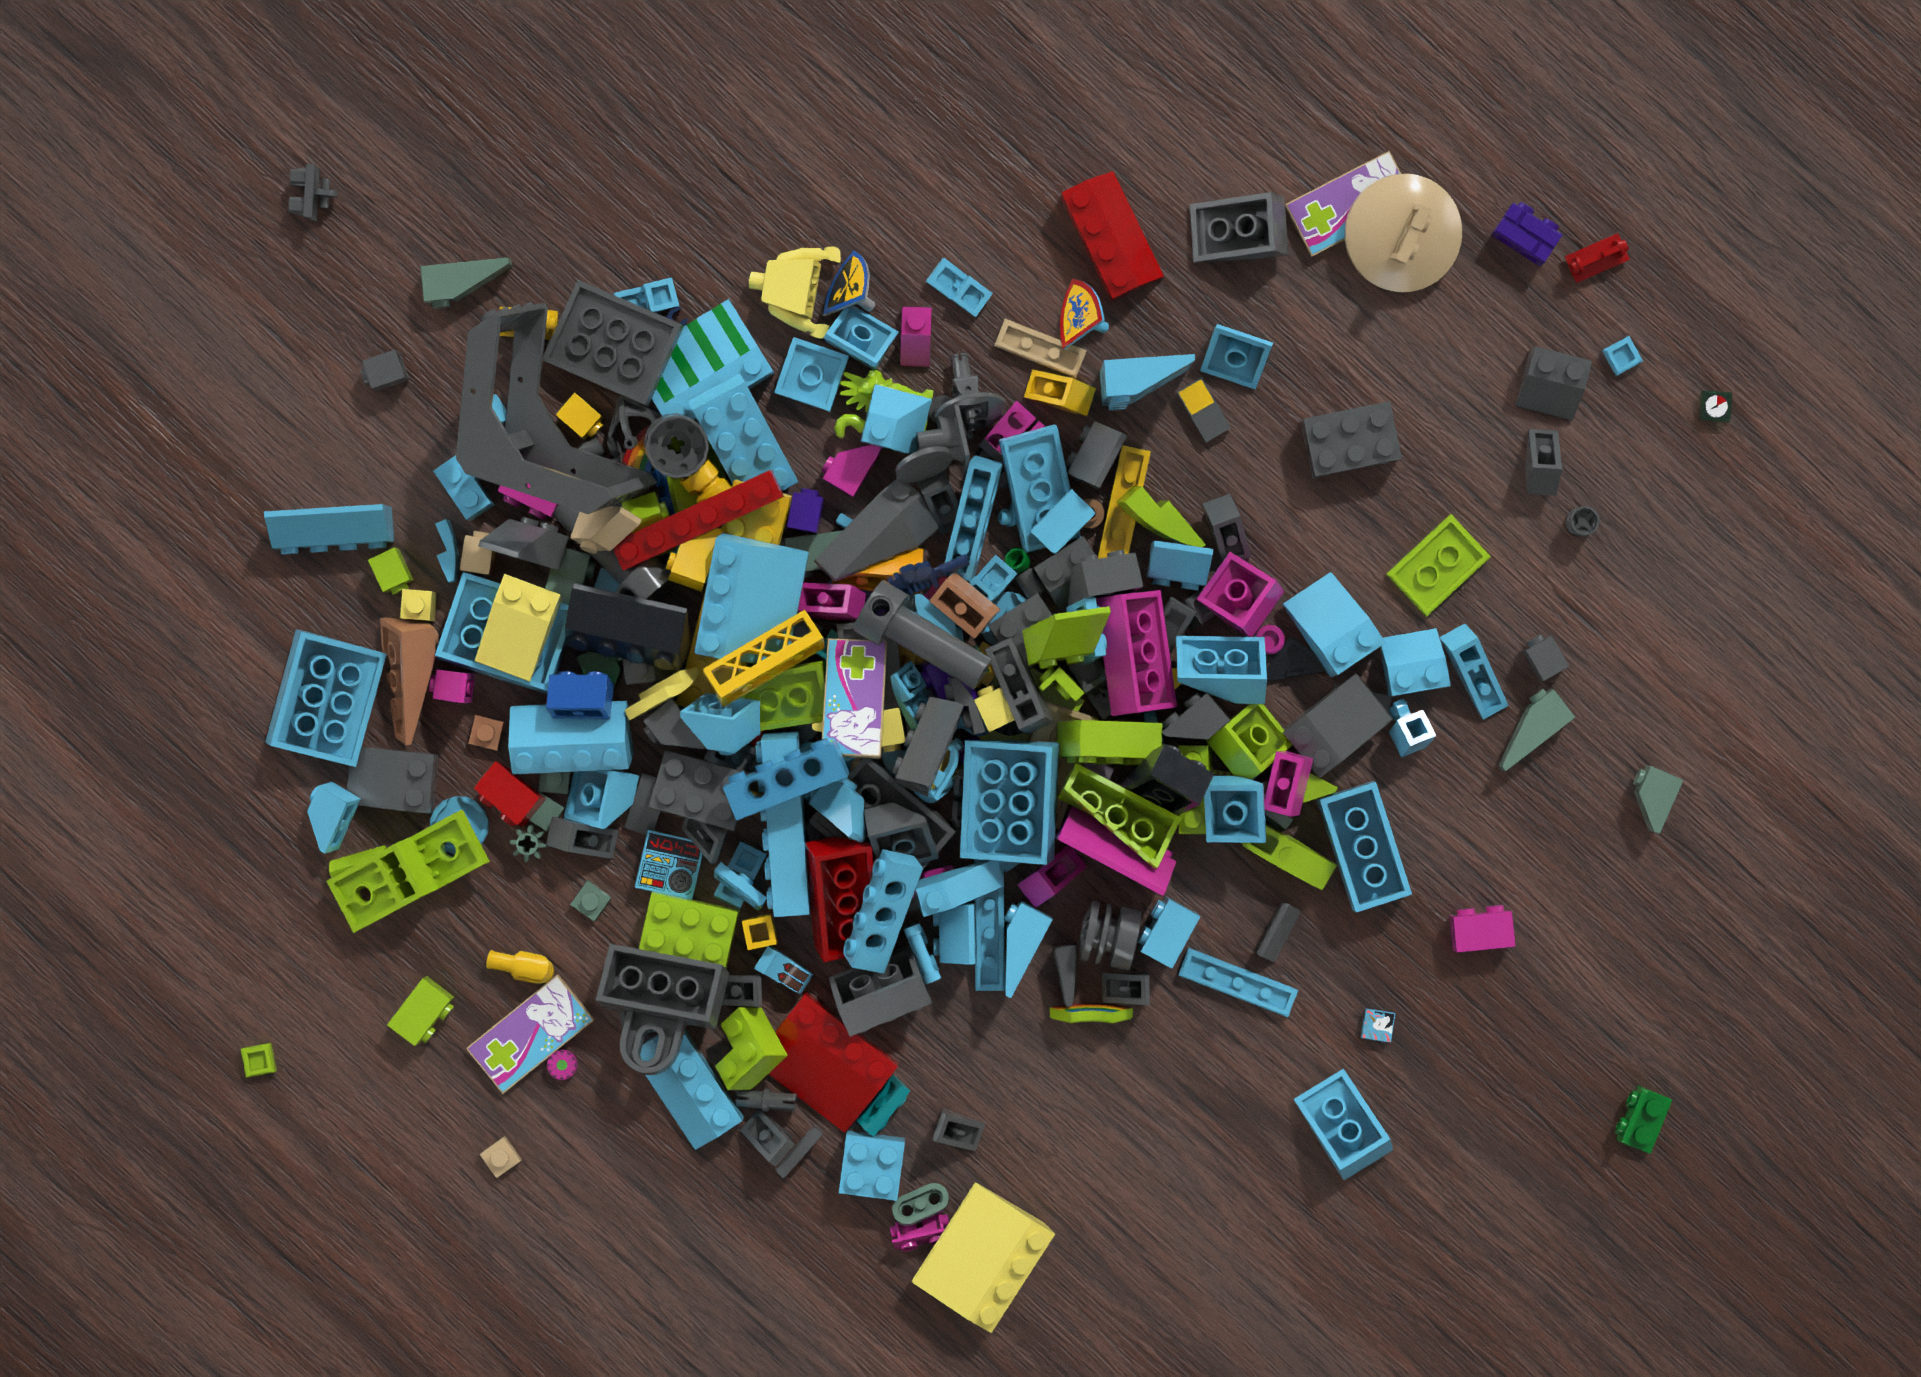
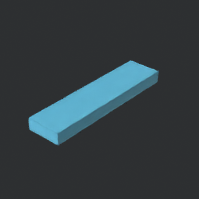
M1191 948L1187 949L1178 976L1285 1017L1289 1016L1298 989Z

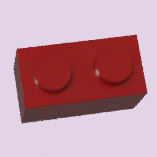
M498 761L493 763L474 787L480 793L477 798L489 808L495 806L502 812L500 818L512 827L515 824L525 827L546 800L517 774H512V770Z

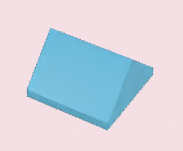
M852 305L842 310L825 334L824 339L828 344L872 370H877L895 340L898 331Z
M1217 324L1213 330L1200 371L1256 390L1273 343Z

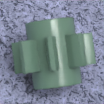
M529 825L527 833L517 829L518 839L510 840V843L516 844L517 848L513 855L523 854L525 862L530 860L531 854H534L538 859L542 856L538 850L547 847L546 843H541L540 838L544 835V831L538 834L534 833L533 825ZM528 836H531V841L536 842V846L527 851V846L522 845V840L528 839Z

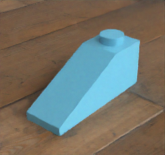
M1463 624L1441 636L1440 640L1481 718L1484 720L1509 706L1482 645L1473 631L1466 624Z
M984 860L920 879L914 893L919 910L923 917L953 909L1005 885L998 861Z

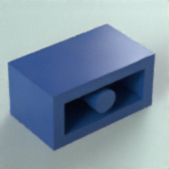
M563 671L559 675H549L546 708L552 718L611 719L614 685L608 675L601 672L576 675L573 672Z

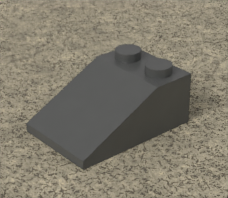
M1268 192L1190 204L1194 263L1265 259L1288 255L1285 197Z
M1355 673L1290 722L1283 733L1301 755L1313 758L1311 768L1321 778L1392 720V717L1357 673Z
M361 746L356 767L349 766L347 791L361 798L359 806L433 813L439 754Z

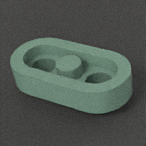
M938 1183L928 1184L899 1197L893 1204V1216L900 1225H915L942 1213L948 1207L949 1195L944 1186ZM934 1195L940 1198L939 1203L935 1205L929 1202L930 1197ZM906 1207L912 1208V1215L904 1216L902 1214L903 1209Z

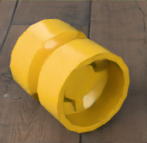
M706 458V461L698 471L688 477H682L680 480V484L690 495H697V503L732 488V485L725 477H718L719 470L709 458Z

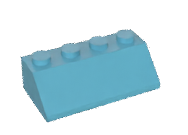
M384 504L264 511L271 546L273 549H281V554H298V548L309 547L310 553L328 552V546H339V551L357 550V544H369V549L387 548L386 543L394 542L392 507Z
M612 701L611 719L552 718L546 705L511 706L508 749L512 774L629 769L634 751L630 720L625 712V709L628 708L627 701Z
M685 1029L680 1052L674 1064L660 1074L646 1075V1077L696 1150L743 1121L744 1116L739 1108L736 1107L735 1102ZM658 1034L643 1044L640 1054L643 1061H649L655 1056L659 1040Z

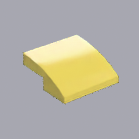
M697 667L678 671L638 694L641 700L625 709L628 719H635L685 691L699 674Z

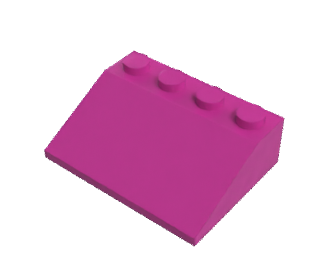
M1071 805L1060 829H1058L1055 835L1058 840L1156 893L1164 895L1176 861L1171 858L1173 854L1171 851L1166 849L1158 868L1154 869L1095 817Z

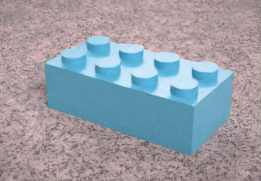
M740 373L688 401L732 484L734 480L745 482L769 470L773 471L781 491L798 483L793 470Z
M1367 782L1316 799L1352 911H1363L1412 895L1376 782Z

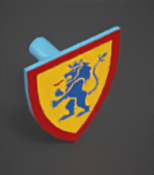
M1073 278L1061 308L1060 337L1062 349L1064 350L1091 330L1106 333L1109 328V324L1104 321L1102 306L1094 289L1085 282Z

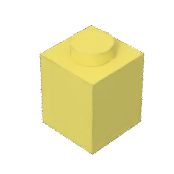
M402 589L400 618L435 621L437 592Z
M991 685L977 692L979 698L974 699L988 732L1015 720L1001 687L995 690L994 686Z

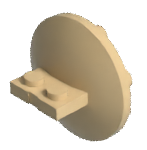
M1415 174L1390 175L1376 180L1367 186L1353 202L1345 223V245L1349 258L1356 270L1373 285L1394 292L1417 291L1437 282L1453 265L1462 241L1461 218L1451 196L1436 182Z

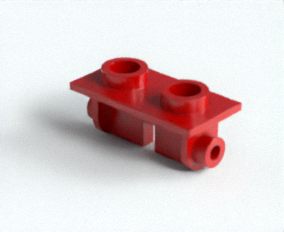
M1618 233L1564 256L1575 283L1630 260L1626 252L1629 250L1628 244L1625 240H1621Z

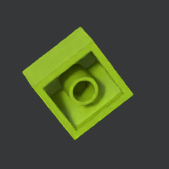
M1248 704L1214 735L1206 739L1207 743L1234 776H1241L1250 780L1262 773L1274 762L1276 751H1286L1293 745L1283 733L1284 729L1264 704Z

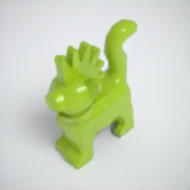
M870 370L866 378L844 372L843 375L851 380V382H840L842 386L850 388V390L840 392V395L853 396L846 402V405L859 402L856 410L866 406V413H868L875 384L929 399L933 397V390L926 389L923 393L915 392L904 385L893 383L891 378L885 380L882 373L878 370ZM856 414L842 415L837 419L834 426L836 435L841 439L844 438L847 426H852L859 433H862L865 420Z

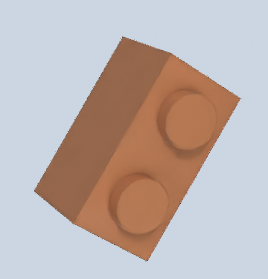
M956 572L944 581L929 600L974 639L985 630L1001 610Z

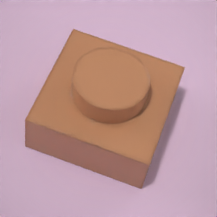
M475 715L468 744L498 751L505 722Z

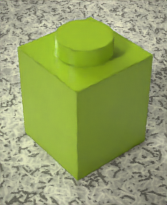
M394 547L368 560L383 592L388 593L391 591L392 595H396L402 592V589L409 588L407 583L414 581L399 548Z

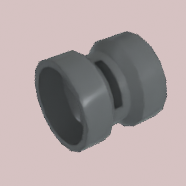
M1583 506L1571 510L1565 522L1568 531L1572 535L1581 537L1594 533L1599 526L1600 520L1598 513L1593 508Z

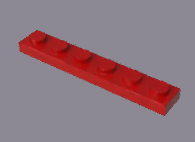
M769 470L626 536L613 550L624 571L783 498L784 495L773 471Z

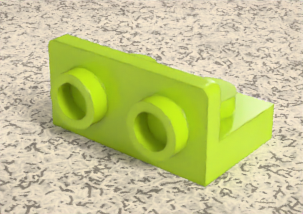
M1061 666L1056 670L1050 667L1039 677L1042 683L1038 688L1042 692L1056 680L1059 684L1055 688L1066 700L1072 697L1077 701L1084 694V690Z

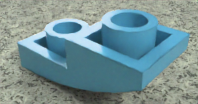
M909 661L890 678L900 710L910 728L914 730L919 723L915 719L921 702L927 704L928 699L922 691L926 687V683L913 662Z

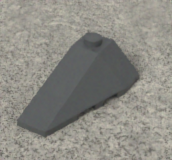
M896 479L881 491L814 560V563L836 582L866 570L869 565L882 560L885 562L893 559L896 554L906 550L910 552L918 549L938 532L939 527L922 495L909 483H903Z

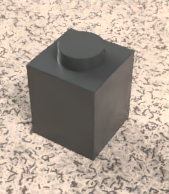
M396 349L362 361L364 369L360 371L366 386L370 385L371 389L375 391L409 380L401 354Z
M1540 634L1527 641L1528 647L1522 650L1539 681H1545L1569 667L1552 636L1544 638Z

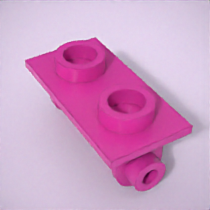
M940 1213L922 1221L923 1228L918 1229L917 1224L903 1226L895 1222V1226H890L892 1238L898 1237V1239L892 1240L895 1250L901 1249L902 1252L917 1249L920 1244L929 1243L930 1245H935L945 1230L944 1227L949 1223L948 1215H941Z

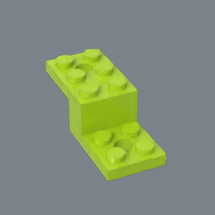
M462 809L327 880V883L353 933L490 861ZM446 842H451L455 846L456 854L454 857L446 853ZM362 886L368 888L371 893L369 901L364 900L360 894Z

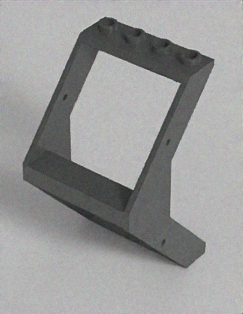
M529 302L522 307L518 304L510 309L504 307L497 312L495 309L488 311L479 318L481 323L468 331L456 451V459L465 474L585 514H591L634 499L657 484L649 472L571 447L539 397L548 312L546 303L533 304V302ZM515 330L504 428L492 408L499 334Z

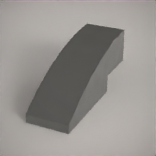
M1099 659L1085 665H1067V661L1063 660L1103 721H1114L1122 716L1111 715L1105 668Z

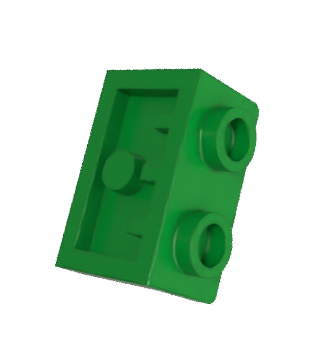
M1638 1085L1636 1091L1632 1090L1627 1098L1626 1106L1629 1108L1625 1118L1621 1117L1617 1123L1615 1134L1618 1135L1616 1140L1651 1154L1672 1099Z

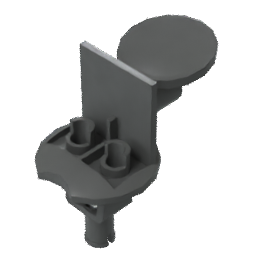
M958 353L950 357L954 373L951 386L953 399L938 408L935 414L938 429L916 432L918 451L905 457L897 465L895 472L899 481L903 483L924 481L943 472L951 464L952 460H958L962 481L965 482L970 459L966 438H973L972 432L986 428L1004 416L1002 409L1006 403L1005 399L998 394L980 392L978 390V375L973 376L971 374L968 354L961 353V360H959Z

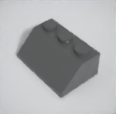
M929 697L927 704L921 702L915 719L919 721L915 731L909 730L903 745L908 748L904 758L898 757L892 771L896 775V784L928 797L961 719L963 704Z

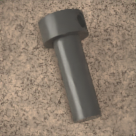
M559 505L554 511L553 517L572 534L579 511ZM613 549L611 551H597L596 554L589 553L618 582L620 586L616 593L660 602L675 585V582L668 580L671 571L665 569L666 564L658 556L623 571Z
M882 580L862 608L853 630L879 646L888 637L970 688L975 689L988 670L992 659L908 609L906 604L910 595ZM879 609L888 611L884 616L874 614Z

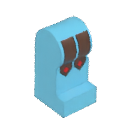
M772 945L767 946L754 968L798 994L803 993L814 975L807 968Z

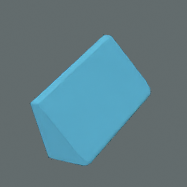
M1070 489L1030 531L1049 551L1056 554L1095 515V511Z

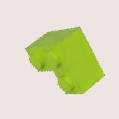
M738 1007L721 1024L733 1049L715 1067L728 1090L753 1089L788 1056L762 1008Z

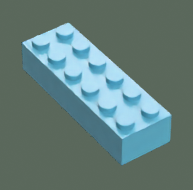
M799 731L763 733L761 741H757L756 745L757 763L772 760L773 764L784 760L783 755L800 749ZM781 770L778 772L777 777L782 784L787 785L793 782V776L789 771ZM758 781L759 792L765 793V786ZM803 795L760 811L761 822L767 821V828L762 833L763 850L769 851V857L766 858L765 879L771 880V886L768 887L767 906L768 909H773L774 917L810 914L811 906L805 851L807 838Z

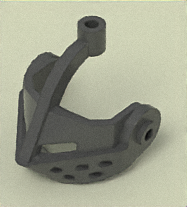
M624 396L618 398L607 435L608 449L614 458L622 456L617 436L620 423L626 438L624 446L626 449H633L637 446L638 440L632 436L628 417L643 416L649 418L651 423H653L654 420L662 416L658 410Z

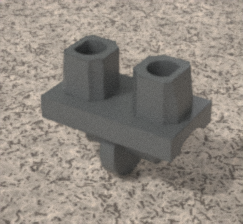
M306 164V168L291 169L290 185L293 187H305L304 198H289L288 211L291 214L303 216L308 221H317L318 197L320 198V208L328 209L329 198H337L338 191L329 189L330 179L321 178V189H319L320 168H317L315 164Z

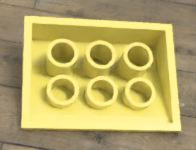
M975 1182L912 1279V1282L967 1320L992 1333L1053 1239L1055 1233L1043 1221Z

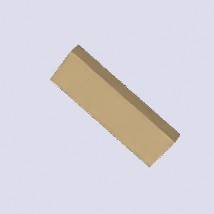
M1004 319L994 345L996 348L1075 379L1087 351L1074 345L1064 350L1062 349L1061 340L1008 319Z

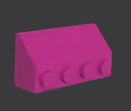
M1161 590L1097 598L1096 603L1100 608L1110 606L1111 611L1102 632L1107 640L1106 655L1103 658L1111 715L1117 716L1177 707Z

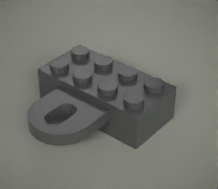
M610 944L596 1001L605 1009L627 1013L620 1038V1052L626 1064L637 1073L643 1075L660 1074L669 1069L676 1061L680 1052L686 1024L716 1030L729 972L720 964ZM656 1032L659 1035L655 1056L649 1061H643L640 1054L644 1038L648 1033Z

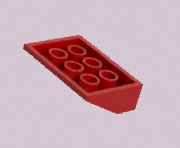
M805 992L775 1031L788 1056L768 1074L792 1093H797L801 1100L845 1133L896 1070L898 1062L861 1033L849 1036L843 1020L809 993Z

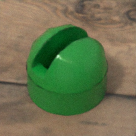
M1014 548L1006 554L1005 563L1016 573L1020 574L1029 568L1030 558L1023 549Z

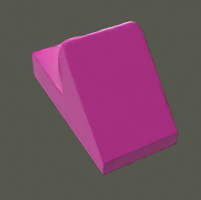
M902 307L900 366L930 367L932 308Z

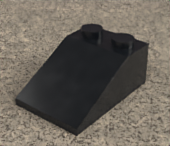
M1164 744L1154 749L1120 786L1178 816L1201 804L1214 774L1208 771L1203 763L1190 760L1183 756L1178 748Z

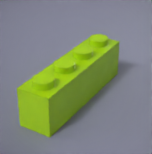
M1077 763L1069 772L1057 796L1058 799L1095 817L1154 869L1158 868L1181 820V817Z

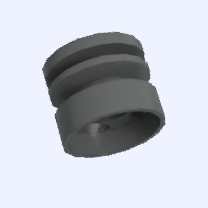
M679 413L665 414L653 421L647 429L644 438V449L648 460L663 475L673 478L688 477L698 471L706 461L709 450L707 435L703 428L689 416ZM672 437H676L678 441L683 440V444L679 446L680 451L675 452L672 448H667V445L671 444Z
M1092 900L1090 908L1086 915H1084L1079 938L1080 960L1087 962L1090 951L1093 949L1096 950L1094 963L1099 964L1104 952L1110 953V967L1130 970L1138 939L1142 911L1122 906L1116 919L1112 918V905L1106 903L1102 916L1098 915L1100 902Z

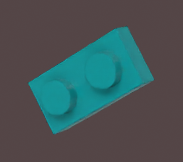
M892 1074L856 1120L866 1132L874 1137L879 1130H882L887 1125L889 1117L893 1112L903 1105L910 1090L899 1078Z

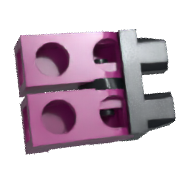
M1016 401L978 445L980 449L975 455L1004 463L999 439L1024 433L1036 421V418ZM1038 421L1037 424L1030 431L1040 429L1045 426L1040 421ZM1004 464L998 484L1002 490L1009 486Z

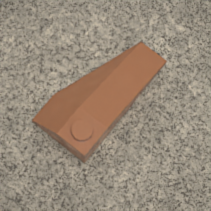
M380 618L382 652L386 653V656L389 657L391 669L386 674V680L395 695V698H392L390 702L395 738L405 745H411L436 657L435 646H438L439 643L438 633L435 627L424 620Z

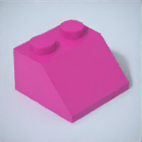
M1229 552L1196 600L1235 630L1247 637H1253L1283 595L1284 590L1277 580Z

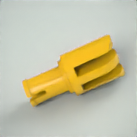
M490 950L487 957V969L510 972L515 980L540 984L547 983L554 975L552 962L543 955L524 951L510 955Z

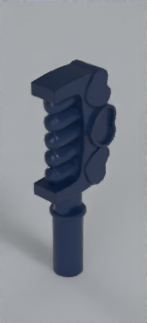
M966 554L944 564H939V566L933 569L928 561L918 562L915 565L910 563L902 566L899 569V573L895 572L893 576L888 577L887 582L906 594L912 595L913 592L917 593L920 589L924 590L926 586L931 587L932 584L934 588L939 587L937 579L943 576L946 577L948 574L970 565Z

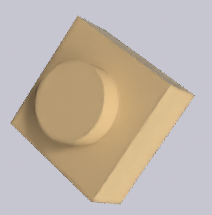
M505 1136L480 1153V1156L496 1178L522 1160Z

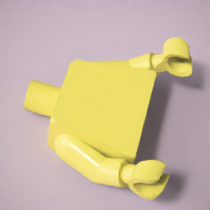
M825 247L824 250H821V248H800L781 253L776 260H769L767 262L766 273L751 272L749 288L762 291L761 301L768 304V310L771 315L800 331H809L812 337L824 338L829 330V325L813 324L810 319L813 316L821 269L819 261L827 259L840 263L841 252L837 247Z

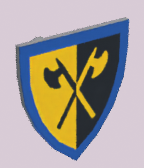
M855 250L844 261L832 281L826 297L823 316L830 315L855 304H858L868 312L872 311L875 307V302L867 297L870 279L868 265L864 257Z

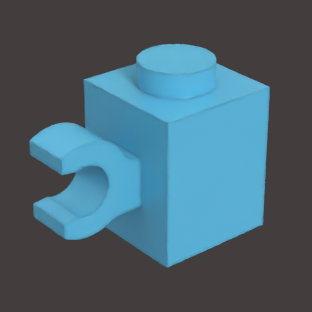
M1404 699L1394 702L1393 707L1389 708L1391 717L1396 721L1389 734L1401 758L1427 748L1436 734L1424 711L1421 710L1411 714Z

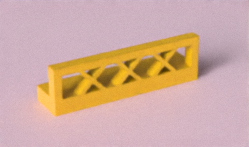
M803 610L705 667L703 673L714 688L718 701L722 707H725L824 649V638L806 610ZM801 621H804L811 631L803 637L790 635L792 627ZM777 638L784 640V644L778 652H771L765 650L767 641ZM746 653L759 655L757 664L754 666L745 667L739 665L741 656ZM721 668L733 670L731 679L719 685L712 674Z

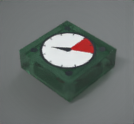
M1701 391L1699 421L1730 422L1732 393Z

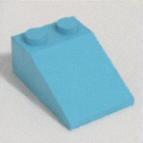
M1331 572L1282 604L1312 651L1322 663L1329 677L1340 674L1386 643L1367 614Z
M1176 636L1177 682L1235 704H1265L1267 686L1265 637Z
M1022 900L1017 905L1012 903L1004 917L1005 921L1008 922L1006 925L1005 995L1009 998L1012 997L1053 920L1047 913Z
M1344 1069L1294 1099L1343 1180H1346L1393 1151L1391 1139Z

